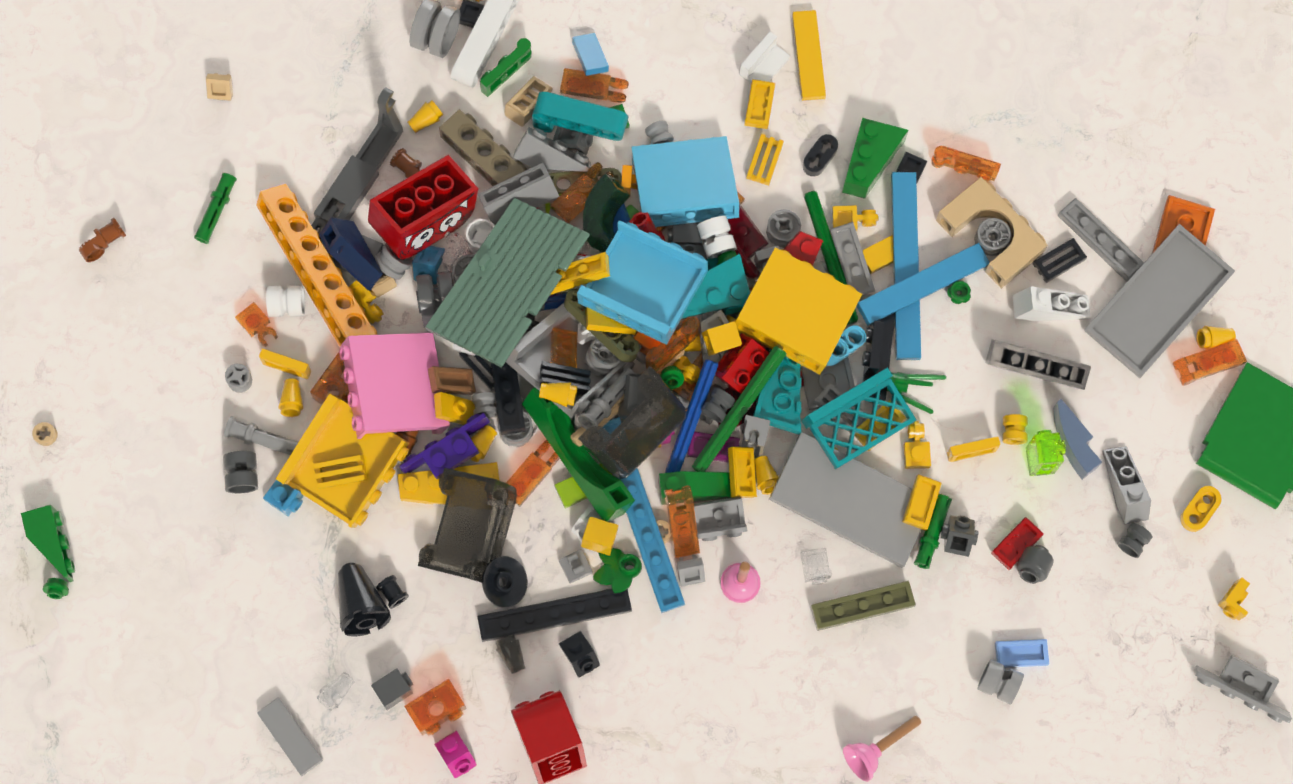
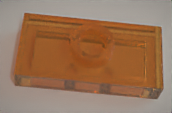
M553 328L551 332V363L577 368V332Z

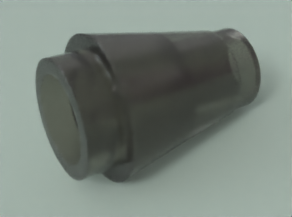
M514 634L495 642L497 645L496 651L511 674L526 668L519 639L516 640Z

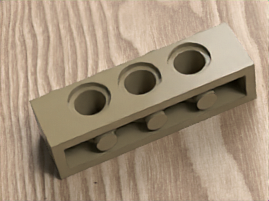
M459 109L439 127L440 137L492 186L527 170L522 162L519 160L515 161L509 156L510 152L504 145H498L493 141L494 138L488 130L479 128L476 125V120L469 113L464 114ZM467 134H471L474 136L470 140L463 139V137ZM482 150L490 151V154L485 156L480 155L479 153ZM501 165L507 167L505 171L496 170Z

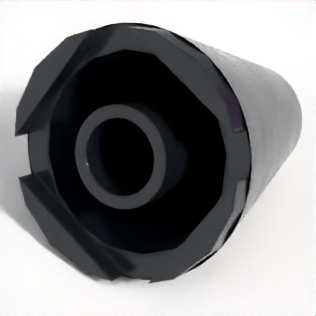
M356 563L343 565L338 572L339 614L342 632L344 631L347 636L357 637L371 634L369 629L376 626L378 630L382 629L391 620L388 607L361 565Z

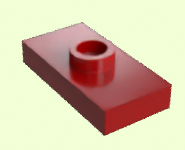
M1025 517L991 554L1010 570L1018 562L1025 548L1033 546L1044 533Z

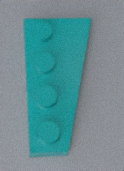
M785 356L758 395L753 417L770 420L769 426L798 435L801 433V365Z

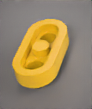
M1204 486L1199 489L1181 514L1182 526L1191 532L1201 530L1221 504L1220 492L1212 486ZM1203 497L1209 498L1210 504L1204 503ZM1189 517H1195L1197 522H1190Z

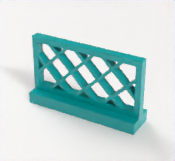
M888 367L801 420L806 429L810 428L835 470L917 420L890 379L893 375ZM886 386L892 394L891 403L879 400L880 390ZM865 400L873 403L871 414L859 411L861 401ZM878 404L890 407L888 419L876 416ZM894 409L902 411L908 420L903 423L892 421ZM845 412L854 415L852 426L839 423L841 413ZM858 416L870 419L868 431L856 428ZM874 421L887 424L885 434L873 433ZM823 424L833 426L832 438L824 437L818 427ZM838 428L850 431L848 443L836 440ZM855 433L867 436L865 446L853 445ZM835 445L847 448L846 457L840 461L833 452Z

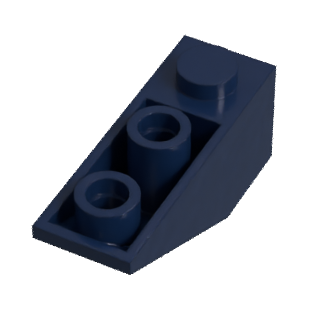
M330 218L319 233L328 253L367 290H371L383 273L355 222Z

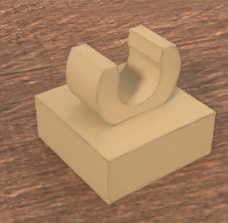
M207 74V98L231 101L233 97L231 75Z

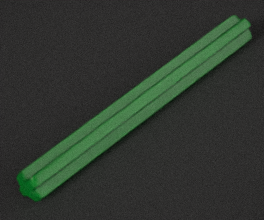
M816 191L807 192L804 198L817 238L823 240L821 250L829 274L835 280L847 284L818 193ZM856 309L853 311L847 325L858 321Z
M775 346L723 422L692 464V468L695 471L706 472L785 358L787 353L784 350Z

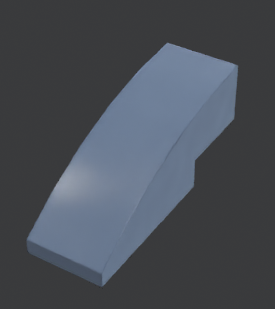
M1060 399L1053 408L1058 438L1070 464L1083 480L1096 470L1102 461L1088 446L1093 438L1092 434L1064 401Z

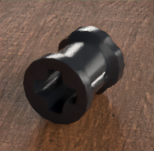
M395 575L385 578L376 586L377 591H381L388 600L390 609L397 607L409 597L407 592H403L397 584Z

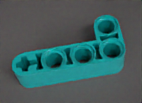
M539 92L532 114V124L534 128L541 129L545 133L553 132L554 126L613 141H621L629 116L620 110L550 92Z

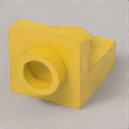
M1243 577L1233 583L1218 604L1223 609V613L1234 620H1241L1248 614V611L1240 606L1248 595L1246 589L1250 585Z

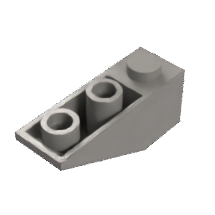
M528 127L513 158L531 168L544 163L547 170L589 172L591 162L588 161L589 158L585 154L578 151L574 153L567 149L568 146L560 140H551L546 137L547 134L538 128L532 129Z
M1123 446L1103 450L1115 503L1124 524L1149 520L1151 498L1128 447Z

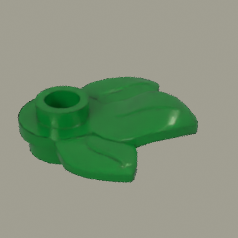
M612 548L610 556L599 553V557L604 565L593 575V580L601 585H611L614 593L623 592L631 586L633 578L640 574L642 570L641 560L633 554H624L617 548ZM628 565H632L634 567L633 569L629 570L625 569Z

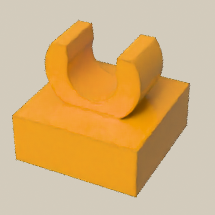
M623 165L621 196L631 197V188L638 190L635 174L632 175L631 165Z

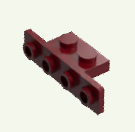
M739 205V218L728 219L731 228L728 234L733 235L737 247L735 252L741 256L745 275L749 279L758 280L761 273L750 258L755 255V252L760 251L769 243L744 208Z

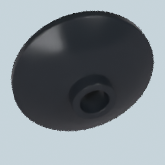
M502 556L488 563L483 572L482 587L491 603L499 607H512L518 604L526 593L528 585L527 574L520 562L512 557ZM500 578L502 579V586L499 584Z

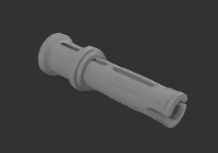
M625 368L600 398L594 399L591 407L585 413L579 415L578 421L583 428L589 432H596L599 428L598 424L604 418L610 416L611 408L625 392L626 375L635 373L633 370Z
M233 416L229 418L224 431V437L229 438L231 436L243 440L245 444H259L291 455L298 444V441L259 429L254 423L247 424L236 420V417Z

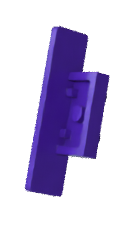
M485 413L471 416L464 426L449 430L445 434L446 437L440 441L435 440L428 443L424 447L425 450L421 453L406 457L403 460V464L399 466L403 473H411L427 463L436 479L441 478L480 453L469 435L489 424L490 420Z

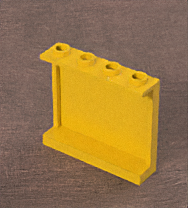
M775 247L735 323L739 332L771 349L775 346L781 348L787 353V358L820 375L827 365L862 294L853 286L835 280L831 274L822 273L810 263L800 261L792 257L788 251L779 250Z
M329 393L277 475L276 480L282 484L289 485L293 489H298L301 494L348 523L349 527L356 528L357 525L361 526L367 519L369 513L366 511L371 503L373 505L376 504L381 497L382 492L380 489L385 482L389 483L396 472L394 467L397 462H402L407 456L409 442L394 432L365 434L361 439H357L356 431L352 428V407H349L347 402L336 395ZM363 455L367 480L317 489L316 484L318 483L317 479H315L314 474H316V471L313 469V464ZM358 461L322 468V472L358 466ZM360 471L324 477L323 480L328 482L360 476Z

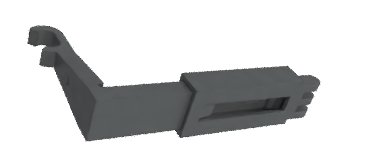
M386 87L380 93L377 101L379 108L378 124L356 157L353 155L350 157L314 212L316 219L311 226L315 230L320 228L318 234L330 218H336L334 214L339 211V208L336 206L338 201L345 204L336 219H351L378 178V169L403 133V127L393 109L396 100L391 97L394 91Z

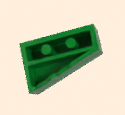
M862 118L842 193L865 199L881 177L885 168L892 161L894 155L904 144L909 130Z

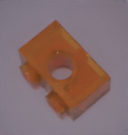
M449 679L404 706L422 736L426 733L428 736L435 734L441 729V724L447 720L453 722L464 715L462 711L466 709L465 704ZM439 703L444 706V710L440 715L434 716L430 714L432 705Z

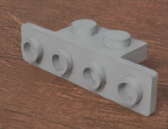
M1233 655L1228 660L1220 677L1196 665L1194 673L1200 683L1208 687L1214 685L1220 688V692L1229 698L1234 699L1236 696L1244 700V704L1253 710L1258 711L1260 708L1268 712V717L1279 723L1282 721L1291 722L1290 712L1268 702L1279 683V678Z

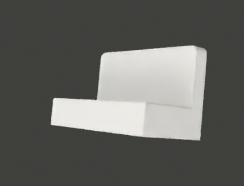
M769 32L741 64L740 76L752 83V79L770 82L789 60L790 55L776 45V35Z

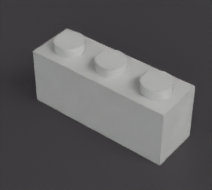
M544 163L478 193L480 201L494 225L497 224L514 198L537 208L560 197Z

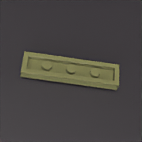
M905 581L811 605V611L816 629L820 631L916 606L910 583Z

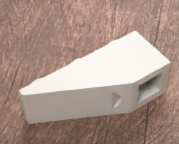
M1033 286L1012 295L1016 319L1052 321L1091 318L1088 295Z

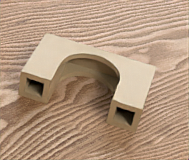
M982 177L940 210L936 221L951 237L971 221L978 218H997L1007 223L1011 231L1009 247L992 260L985 271L1001 289L1039 258L1048 246L1044 237L1029 226L1027 219L1022 215H1018L1012 209L1011 203L1007 199L1002 198L996 192L993 184L985 181Z

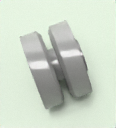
M424 0L412 24L409 40L410 46L422 51L429 47L430 54L444 58L455 40L460 23V10L449 5L441 8V3L438 1Z

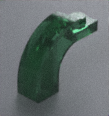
M604 174L592 188L583 212V229L590 234L587 241L592 248L601 252H606L615 236L613 222L618 209L631 196L617 179L607 174Z

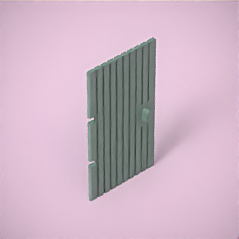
M514 198L432 316L425 329L502 367L532 323V320L526 316L528 313L534 316L538 314L562 278L556 271L559 268L566 272L590 234Z

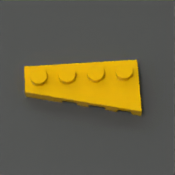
M497 462L456 467L439 479L434 477L431 470L398 474L401 501L443 504L450 507H469L476 510L486 509L503 513Z

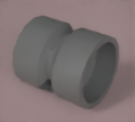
M234 451L223 456L224 470L228 472L224 477L225 491L235 494L256 491L258 489V475L253 472L257 468L256 453L251 451Z

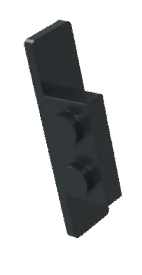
M895 313L879 321H874L866 328L865 342L867 345L866 351L863 352L862 366H864L863 382L887 367L889 369ZM887 386L880 390L879 400H886Z

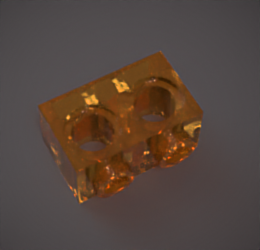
M339 352L310 391L312 398L321 405L326 400L327 394L334 390L339 392L337 397L348 403V383H345L344 379L341 378L345 365L344 360L340 358Z

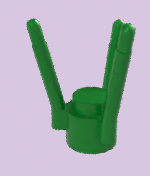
M891 372L893 376L890 379L904 401L929 414H933L934 411L902 395V392L907 393L909 384L932 387L933 382L923 380H945L947 376Z

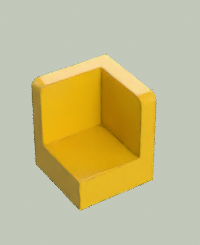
M735 321L702 332L709 356L742 345Z
M589 517L581 547L610 556L619 525Z

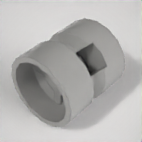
M990 659L979 681L977 690L988 695L996 693L997 699L1011 705L1020 689L1024 674L1012 668L1005 670L1003 664Z

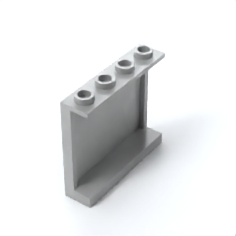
M563 303L520 339L506 360V363L540 391V366L542 361L588 370L589 366L585 364L584 358L593 340L582 345L577 342L578 324L580 322L566 310ZM621 361L606 376L604 374L597 376L591 372L589 377L591 379L589 385L591 389L585 395L576 394L574 406L568 405V407H565L555 402L553 403L572 419L578 412L584 413L590 407L593 399L600 398L606 392V388L614 383L624 369L629 368L632 370L635 363L633 361Z

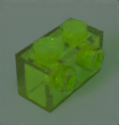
M1051 430L1038 431L1026 446L1030 476L1055 474L1063 464L1066 446L1065 441L1060 438V432L1052 433Z

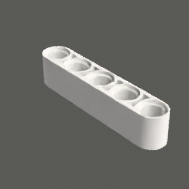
M487 0L454 64L451 79L472 88L475 87L519 0Z

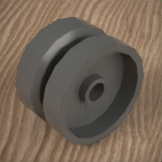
M451 271L438 272V288H434L430 274L416 276L418 291H416L417 302L424 328L453 287Z

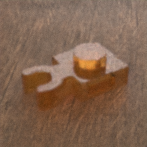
M255 302L235 316L237 322L251 338L258 334V339L264 347L268 346L264 340L267 334H271L275 339L278 338L276 331L272 327H266L271 322Z

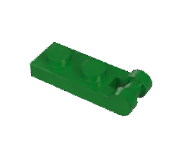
M521 38L517 42V48L511 54L503 56L492 71L488 70L483 74L480 87L481 92L487 97L532 57L531 42L527 38Z

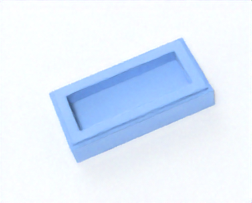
M1047 639L995 642L996 661L1003 664L1004 668L1049 665Z

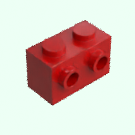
M743 333L739 335L742 345L728 349L719 361L715 373L716 377L740 394H742L769 355V352L760 344Z

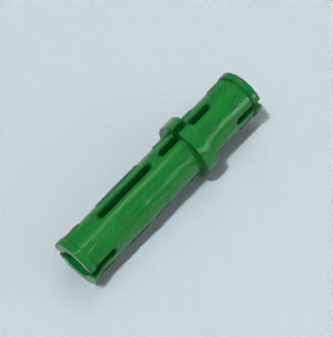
M222 173L216 190L212 191L210 195L212 199L197 233L194 235V239L201 243H209L225 204H228L230 201L229 195L237 178L228 173Z
M938 494L929 527L919 540L920 547L914 561V565H918L917 567L929 569L935 549L939 547V536L952 499L946 495Z

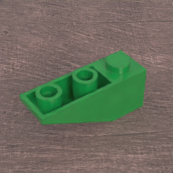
M47 505L21 513L25 534L29 541L69 582H73L72 573H75V566L72 558H68L66 550L70 546L66 534L62 535L61 526L64 525L61 512L57 511L52 505Z

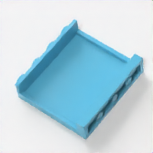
M727 136L632 146V164L635 170L641 212H648L656 227L703 222L718 216H727V219L739 218V198Z
M619 220L617 223L618 231L606 250V254L609 256L610 276L587 283L586 286L581 285L577 292L578 303L667 345L708 272V261L698 253H689L683 250L676 243H668L661 240L654 233H646L639 230L633 223H624Z

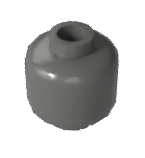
M1028 546L1019 558L1016 568L1024 581L1035 584L1047 579L1054 559L1044 546Z

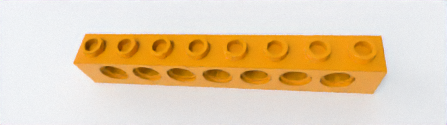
M287 184L260 191L256 204L257 208L338 345L341 346L348 336L378 335L375 327L366 318L365 310L362 306H359L354 298L353 290L345 283L341 270L335 266L331 255L321 243L317 230L313 229L309 223L307 213L297 203L294 192L290 191Z

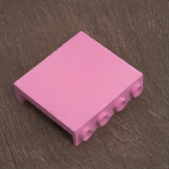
M433 333L348 336L341 344L340 358L344 360V381L348 383V405L352 407V428L356 431L357 439H361L365 434L418 430H432V434H442L450 426L449 421L435 417L434 394L436 393H432L428 374L430 367H439Z

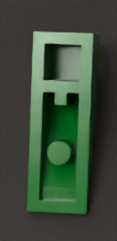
M681 471L659 474L658 482L661 505L733 498L731 497L730 473Z

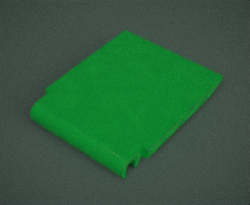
M1247 362L1202 442L1206 446L1196 464L1271 508L1277 509L1285 494L1293 491V388Z

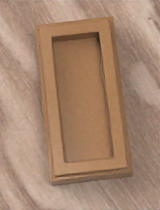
M432 366L428 369L432 393L443 392L447 394L472 395L476 392L472 369Z

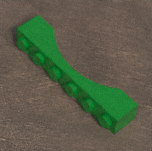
M536 387L531 389L522 405L601 519L610 522L624 515L635 501L620 479L605 471L590 456L583 445L579 447L573 443L570 437L575 432L570 417L552 401L539 398L540 391Z

